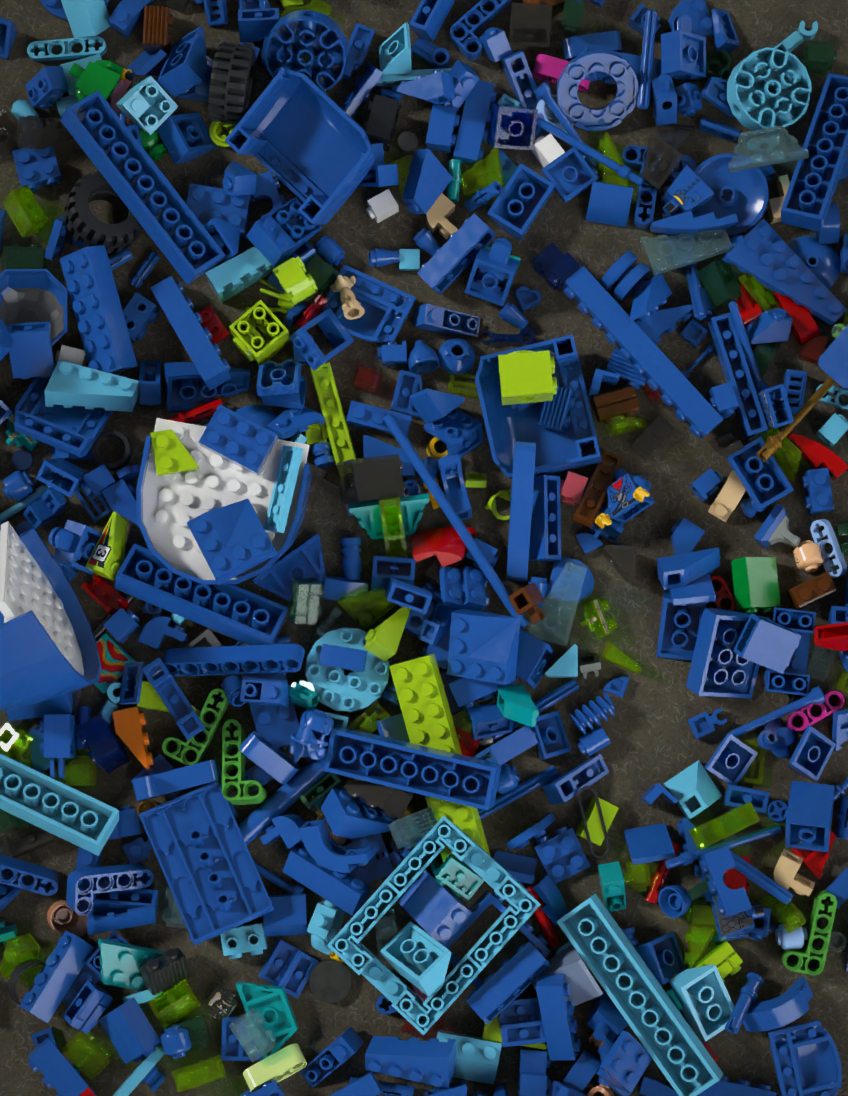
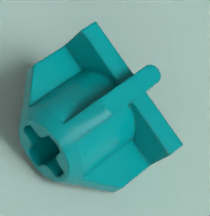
M300 680L299 684L296 682L292 683L288 693L291 696L292 704L309 710L314 709L319 702V695L315 685L304 680Z

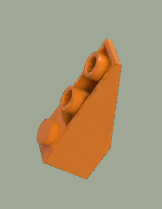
M138 707L112 712L117 735L147 772L150 773V765H154L152 753H148L147 750L150 740L148 733H144L143 725H146L144 712L141 713Z

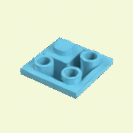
M152 76L147 77L131 88L116 103V106L122 112H125L128 119L137 124L148 135H151L179 107Z
M699 760L663 783L669 793L678 800L676 804L687 819L693 818L722 797V794Z

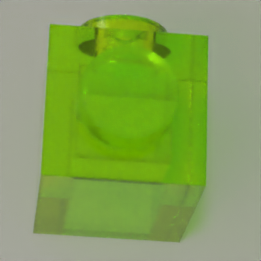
M6 722L0 730V746L6 752L21 756L33 740L20 726Z
M632 862L625 863L626 872H623L624 884H628L630 889L634 888V892L647 891V886H652L648 862L635 865Z

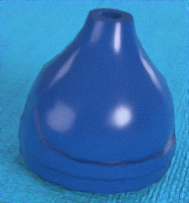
M422 340L415 341L414 348L408 357L410 372L421 375L436 370L440 365L436 352Z
M679 885L666 886L660 891L658 897L662 912L670 918L683 916L691 906L692 893Z

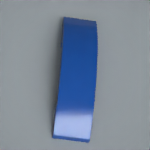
M160 657L142 668V671L187 740L206 729Z

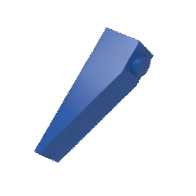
M164 363L166 410H189L194 408L193 404L205 401L207 404L213 402L212 398L220 395L228 397L249 390L250 370L230 367L231 370L228 373L231 379L209 391L194 363Z

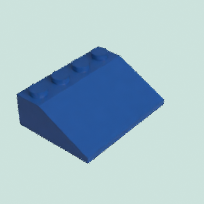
M703 608L686 688L698 696L752 698L759 664L746 660L733 651L750 614L722 608Z

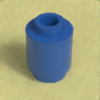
M324 236L315 245L317 253L330 266H338L344 261L345 251L332 238Z
M231 675L225 678L221 686L228 702L236 707L244 705L246 702L240 701L241 677Z

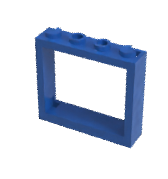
M486 890L469 908L473 912L444 947L450 950L451 945L491 903L503 913L506 910L501 904L504 900L495 892L491 894ZM525 922L519 930L539 948L538 951L546 958L551 952L546 947L549 943L540 934L538 937L533 935L531 932L534 929ZM450 950L451 957L449 962L455 967L460 959ZM478 976L471 982L478 989L484 984Z

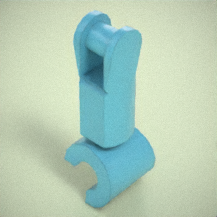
M802 20L798 31H794L774 48H782L785 52L790 53L804 41L812 40L818 30L817 21L812 24L811 30L807 31L804 28L805 22Z
M113 683L108 687L107 695L110 700H106L90 733L93 734L95 732L100 735V738H103L113 719L112 712L117 711L119 708L117 703L120 701V696L116 695V690L122 687V683ZM100 720L106 722L104 728L98 725Z

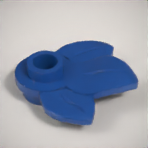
M778 718L765 724V730L761 731L758 736V744L762 749L771 750L775 756L786 758L789 756L787 746L794 742L796 735L790 728L782 727L781 719Z

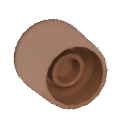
M59 900L50 906L47 912V922L55 932L64 934L65 931H68L78 937L88 933V914L84 916L78 915L68 907L66 900Z

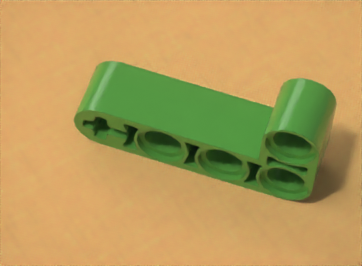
M218 688L210 692L198 716L206 728L203 730L206 734L205 741L199 742L197 734L187 741L179 737H169L162 744V750L167 756L186 765L197 764L203 760L229 705L223 689ZM222 693L221 697L224 698L223 702L217 703L218 699L215 698V696L220 695ZM217 704L216 707H217V708H220V710H218V709H216V708H211L210 706ZM209 711L215 714V720L212 723L206 720V714ZM171 741H175L178 744L176 752H172L169 749ZM190 750H194L197 754L195 761L188 759V752Z
M234 719L226 721L222 728V794L232 805L258 804L266 798V790L255 780L245 781V755L240 751L239 746L245 741L246 733L242 725ZM233 748H238L237 754L230 756V751ZM237 768L238 773L231 777L229 775L230 771ZM254 788H259V793L256 796H250ZM238 789V794L235 797H229L232 790Z
M820 890L814 897L807 931L808 940L805 941L804 950H784L781 953V961L788 970L809 975H818L823 971L837 907V899L830 891ZM827 897L828 899H830V902H826L824 906V904L821 901L822 899L825 900ZM825 917V925L818 927L817 920ZM816 938L822 939L819 947L812 946V942ZM790 955L797 956L793 964L787 963V958ZM816 959L818 961L815 968H808L810 960Z

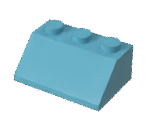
M411 921L380 951L391 968L428 997L444 982L451 957L450 950Z
M712 964L686 969L669 980L672 989L684 1006L682 1011L697 1037L706 1042L725 1029V1025L733 1012L734 1005L716 965Z
M437 1031L436 1039H439V1042H448V1039H456V1071L453 1077L494 1085L502 1047L501 1042L483 1040L481 1037L449 1031Z

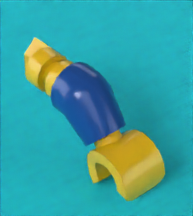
M434 437L427 444L426 451L428 456L425 458L424 464L437 484H439L437 480L439 478L437 461L448 455L447 450L443 453L436 452L434 444L439 442L440 439ZM418 474L420 484H423L424 488L428 489L426 484ZM428 489L429 500L433 509L440 508Z

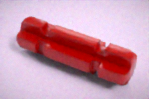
M321 294L316 295L313 299L314 303L311 302L302 314L303 318H299L296 322L297 328L300 329L318 315L321 311L320 307H324L327 303V299Z

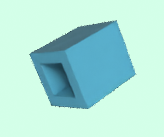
M834 413L815 435L831 448L848 430V421L844 416Z

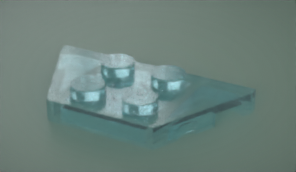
M783 126L744 132L740 134L738 145L733 152L732 161L728 164L729 172L809 158L808 149H803L798 144V140L794 136L789 135Z

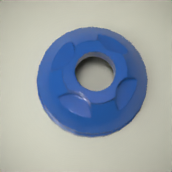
M452 338L445 341L438 351L440 366L451 374L466 373L473 367L475 362V351L472 345L460 338ZM454 347H460L463 350V354L456 356L451 350Z

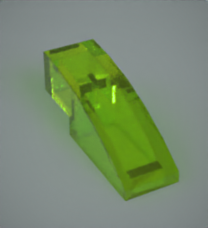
M400 497L379 499L386 557L407 555Z
M750 801L688 831L697 850H700L755 824L760 819Z

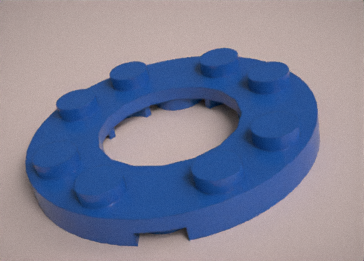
M605 50L585 52L571 60L561 72L556 87L558 105L567 119L576 127L588 131H603L620 124L633 111L639 93L638 80L632 66L620 55ZM605 72L616 81V96L611 103L602 108L594 109L583 105L577 95L579 83L589 73Z

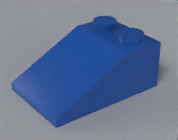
M202 26L173 43L157 81L173 98L180 94H186L194 85L199 86L205 80L207 57L204 28Z
M664 590L656 657L692 661L702 612L706 604L673 605L669 590Z

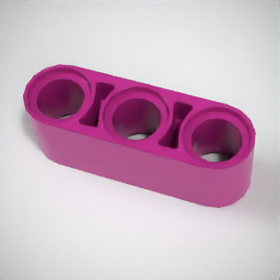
M538 54L532 70V76L536 79L557 84L561 72L569 61ZM584 78L578 85L579 91L587 92L590 81Z
M838 691L824 694L825 702L819 705L818 703H811L791 713L786 719L787 727L793 732L806 729L808 725L811 726L840 709L844 704L843 695ZM831 695L837 698V705L835 707L831 706L828 702ZM812 706H816L819 709L817 717L812 716L810 713ZM795 716L799 717L802 721L799 728L795 727L792 723V719Z

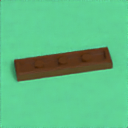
M606 450L603 451L601 456L602 462L597 464L572 517L573 520L590 528L606 497L607 488L612 484L615 477L614 472L619 469L623 458Z

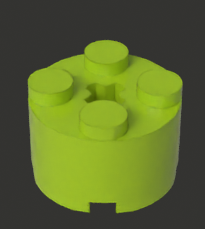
M299 256L290 258L272 270L294 306L316 293L315 290L318 289L310 274L305 275L307 270Z

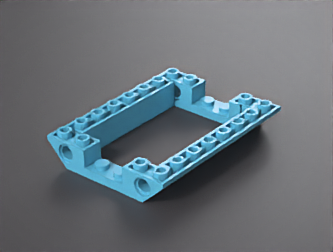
M443 815L327 946L358 975L362 974L393 1003L391 1005L422 1035H425L541 904L464 831ZM447 846L460 861L465 862L494 889L496 894L503 900L505 899L510 905L448 973L444 982L423 1001L360 941Z

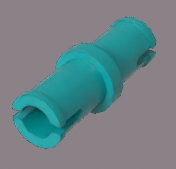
M451 159L449 161V174L453 179L447 186V198L451 202L456 203L459 202V187L462 184V179L460 178L462 161Z

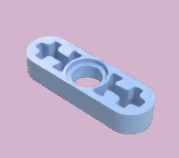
M826 519L814 521L811 524L810 530L814 542L820 546L825 571H828L832 578L843 576L846 573L847 565L831 523ZM824 526V530L819 532L818 528ZM826 536H828V538H829V539H825V540H822V539H821V538H824V537H826ZM827 542L833 547L831 554H828L824 549ZM838 565L839 569L834 571L833 567Z

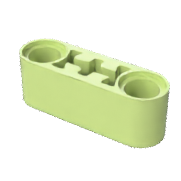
M294 1043L247 1068L243 1072V1076L250 1091L255 1092L268 1081L273 1082L276 1080L280 1082L306 1067L307 1062L299 1045Z

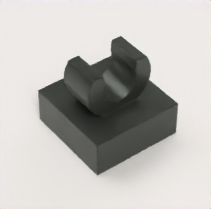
M597 653L578 656V667L584 679H587V672L594 671L595 677H598V670H601V662Z

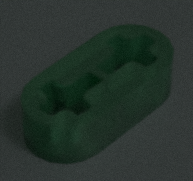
M708 877L687 891L692 900H695L709 890L707 884L709 881Z

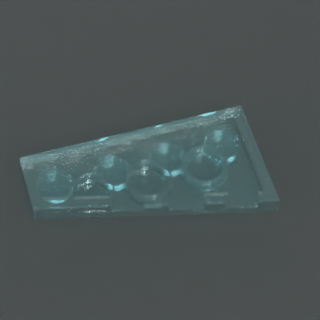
M725 229L699 231L698 234L679 233L677 236L658 235L656 238L640 237L641 245L654 276L731 251L733 248Z
M567 561L541 607L546 617L541 621L532 623L528 631L529 634L538 639L567 646L588 566Z

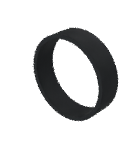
M36 959L26 960L20 963L11 973L8 981V993L16 1004L20 1005L21 1003L16 993L19 978L32 966H44L45 963Z

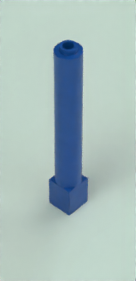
M327 753L320 760L312 759L286 785L281 786L238 825L246 845L251 843L273 823L271 819L281 816L329 773L324 771Z

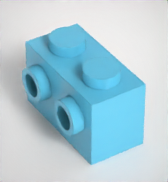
M263 922L238 926L220 934L223 955H229V959L240 958L242 953L250 952L251 956L263 954V949L268 948Z

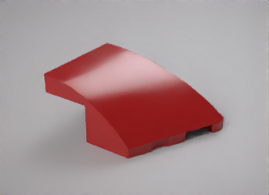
M454 527L435 528L411 535L412 553L416 562L436 554L443 568L462 560L467 550ZM466 527L471 536H476L477 533L474 528Z

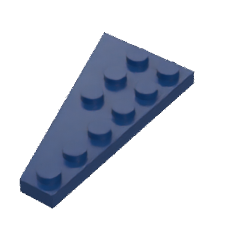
M764 219L722 259L727 263H733L743 273L751 274L758 282L778 294L791 298L792 302L798 306L801 304L810 310V313L830 325L835 323L847 310Z

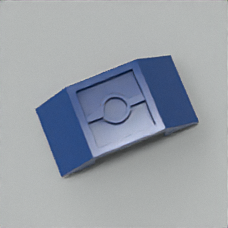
M773 608L770 621L788 627L802 637L799 646L795 649L790 659L789 666L783 674L763 667L765 691L808 696L810 675H806L810 634L814 633L816 612Z

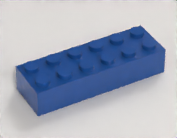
M105 245L85 247L60 258L89 368L118 374L138 366Z

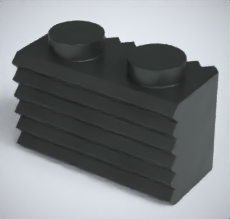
M178 947L167 950L162 956L150 959L146 964L139 967L144 985L152 995H156V993H160V991H164V989L191 976L186 956Z

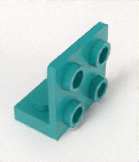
M451 854L442 865L435 860L430 863L431 872L435 875V881L443 887L445 885L450 887L452 893L459 898L463 896L469 900L484 882L477 873Z

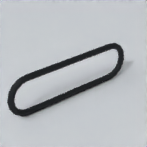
M584 786L578 791L577 800L589 849L595 858L603 859L610 852V843L598 795L593 787ZM585 789H589L594 793L607 844V851L601 856L596 855L593 851L580 799L581 792Z

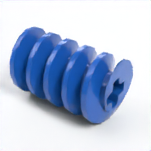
M603 692L604 699L600 696L596 697L597 704L590 700V708L582 705V712L575 709V717L569 713V717L575 727L584 735L587 734L585 727L594 730V722L599 726L601 725L600 718L607 722L608 713L615 717L614 704L606 692Z

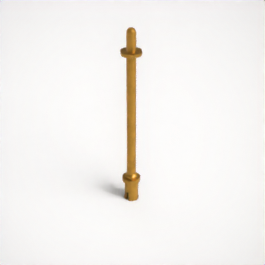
M829 377L793 416L794 422L786 424L776 436H769L767 438V443L756 453L759 460L767 462L775 451H779L782 448L784 438L836 383L834 379Z

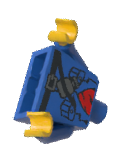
M623 468L614 472L616 481L607 488L606 510L597 516L595 523L601 529L604 528L605 524L607 526L611 525L612 519L626 523L655 503L649 492L651 483L640 475L627 474Z

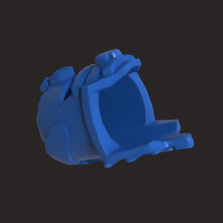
M308 709L302 714L298 732L290 734L289 752L293 754L292 762L297 763L300 757H310L315 760L324 758L328 750L327 746L334 724L333 719L328 714L317 709Z

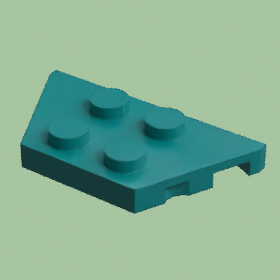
M427 493L348 504L349 512L355 515L358 523L367 530V534L372 540L413 535L418 521L422 518L423 509L426 503L428 504L429 495Z
M99 939L98 945L101 954L99 959L102 967L100 971L101 981L105 985L143 991L146 987L139 967L146 964L150 959L162 956L166 951Z
M237 982L238 993L263 1059L280 1049L299 1028L284 987Z

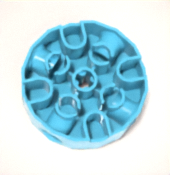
M766 47L752 52L733 68L727 82V101L732 114L744 127L756 133L772 134L786 129L806 113L809 105L811 80L806 67L795 55L776 48Z
M343 627L327 632L314 643L307 656L305 672L307 681L315 685L321 704L334 711L353 713L366 709L380 699L386 685H388L390 671L388 659L383 661L370 652L367 653L364 672L353 671V673H349L346 676L342 668L319 665L322 644L365 650L367 632L361 629Z

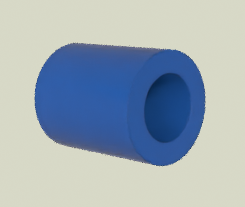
M598 726L578 738L580 743L577 746L583 755L591 756L611 744L603 728Z

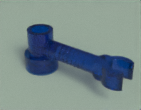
M523 328L519 334L491 333L489 330H484L482 334L490 335V339L487 341L482 340L481 342L485 345L495 342H521L526 346L534 343L535 332L531 328ZM526 336L531 337L528 341L524 340Z

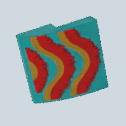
M108 633L96 642L101 663L99 682L94 683V685L103 694L107 693L108 687L111 684L116 683L123 677L125 663L136 662Z

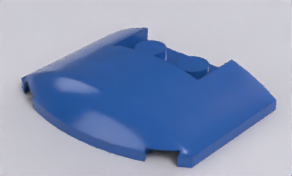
M344 264L338 275L348 278L355 276L356 282L351 287V290L354 292L356 300L364 308L365 313L357 319H346L342 310L343 304L340 300V292H334L331 289L326 297L327 303L324 307L321 306L323 311L331 308L348 333L356 338L370 342H394L417 298Z
M818 1020L767 1031L780 1096L837 1095L842 1084L839 1054L831 1035L821 1026Z

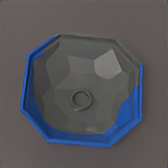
M5 269L0 274V317L6 328L8 324L50 321V337L53 346L68 330V290L47 269Z

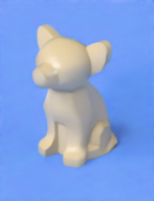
M338 275L335 284H332L330 288L334 292H340V300L343 304L342 310L345 318L349 320L360 318L365 313V310L360 302L356 300V296L351 290V287L356 282L355 276L348 278Z

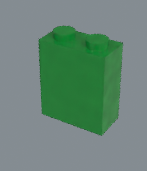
M743 557L731 560L736 610H745V613L748 614L757 613L758 610H760V613H771L773 611L772 608L781 607L776 557Z

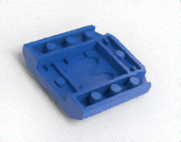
M35 377L15 406V431L78 457L85 456L114 411L105 410L102 407H96L93 410L85 409V406L64 408V405H53V407H46L44 391L51 377Z

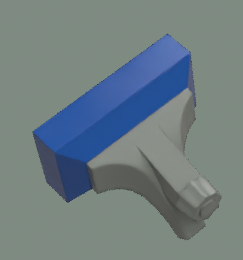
M776 504L754 536L758 545L765 549L777 542H783L792 548H796L801 541V538L790 532L788 514L785 508L779 504Z

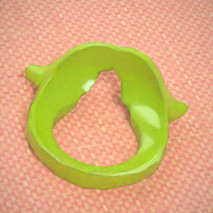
M511 489L498 491L495 495L491 496L485 506V509H489L499 520H509L510 515L501 516L497 512L495 498L499 496L511 502Z

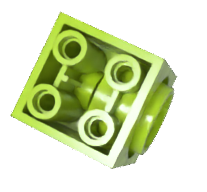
M262 300L258 301L229 326L234 344L249 361H254L258 366L269 361L291 342L287 328Z
M521 350L498 355L502 406L553 401V395L557 394L556 377H552V374H555L554 356L550 357L549 350L537 352Z

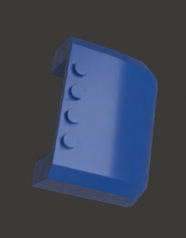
M284 68L278 72L225 139L238 154L255 156L303 202L298 211L312 224H327L361 183L374 163L373 149L365 130L309 77L303 73Z
M573 334L480 357L475 382L493 461L507 478L512 479L514 441L536 442L534 477L602 462ZM521 350H532L535 352L550 351V357L554 356L555 374H552V377H556L557 386L571 389L573 396H576L574 407L569 408L568 416H570L568 428H564L563 432L537 425L543 402H539L520 413L517 409L513 410L510 405L502 406L498 355Z

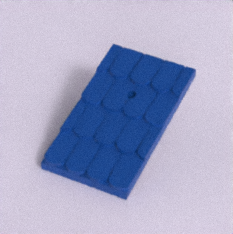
M219 781L210 783L139 814L194 946L243 923L256 919L263 914L274 911L231 808L222 794Z

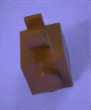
M535 583L522 587L508 597L517 614L521 615L528 612L533 623L541 621L546 617L544 611L537 606L545 600Z

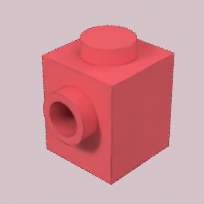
M568 471L566 479H561L560 498L563 499L562 502L573 506L575 503L579 504L588 478Z

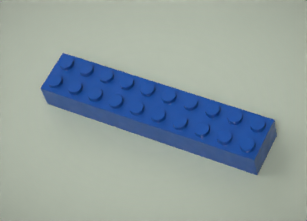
M96 91L65 109L60 120L186 284L189 285L203 276L205 272L217 267L226 255L101 93Z

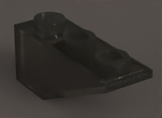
M29 115L27 117L19 116L15 139L19 148L41 150L73 139V136L60 120L55 118L42 119Z
M347 780L344 785L349 795L356 798L360 796L365 799L367 805L383 809L384 814L393 819L395 817L401 818L414 794L413 792L367 781Z

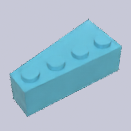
M254 246L205 272L210 286L221 303L273 272L274 268L291 257L289 256L273 267Z
M58 360L44 391L45 406L64 405V408L85 406V409L92 410L96 407H102L109 411L133 412L139 397V381Z

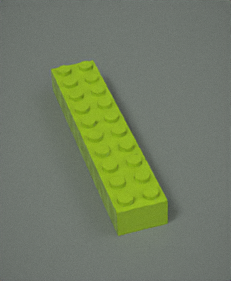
M435 653L389 666L410 743L463 755ZM425 796L433 827L444 815L490 855L478 808ZM447 846L441 851L443 862L450 854L458 859Z

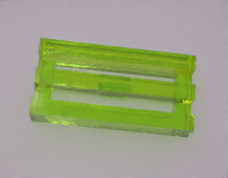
M467 373L450 375L448 392L479 398L478 392L452 387L454 384L477 389L476 384L454 380L455 376L475 381L476 375Z
M744 740V744L747 746L752 745V749L757 752L758 741ZM760 749L758 779H754L755 757L750 765L749 778H746V771L740 782L762 785L765 749Z

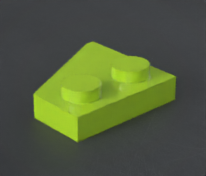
M172 429L150 433L157 476L199 470V466Z

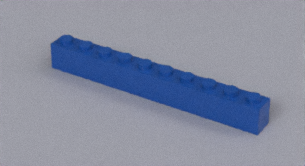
M584 266L564 282L563 291L566 296L578 303L577 306L583 314L589 315L592 319V324L606 334L605 337L610 344H615L620 349L619 353L625 360L629 359L634 365V370L648 380L647 384L654 391L657 390L662 395V401L667 406H672L676 411L675 414L682 422L685 421L690 426L689 430L694 436H699L703 439L722 422L723 418L634 320L630 321V316Z

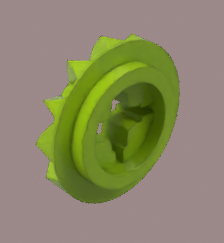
M213 121L209 128L211 140L217 146L229 147L230 145L225 141L226 135H220L222 134L221 126L226 130L231 129L229 131L230 134L236 125Z

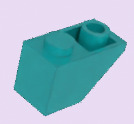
M523 684L499 687L497 706L502 715L507 719L526 726L535 727L536 718L539 717V710L537 705H534L530 693L526 691Z
M619 861L598 865L604 906L609 912L627 909L624 878Z

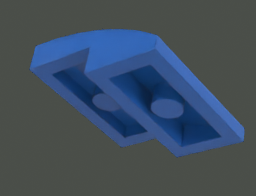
M593 181L585 221L626 227L634 188Z
M279 938L258 977L274 986L284 987L287 994L298 999L309 979L310 972L318 963V960Z
M537 996L514 999L498 1014L503 1047L546 1042Z

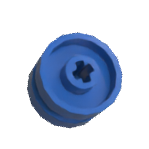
M628 250L616 260L599 282L606 291L611 290L617 285L612 296L619 303L628 298L636 289V286L651 271L645 263H640L634 267L638 257L631 250Z

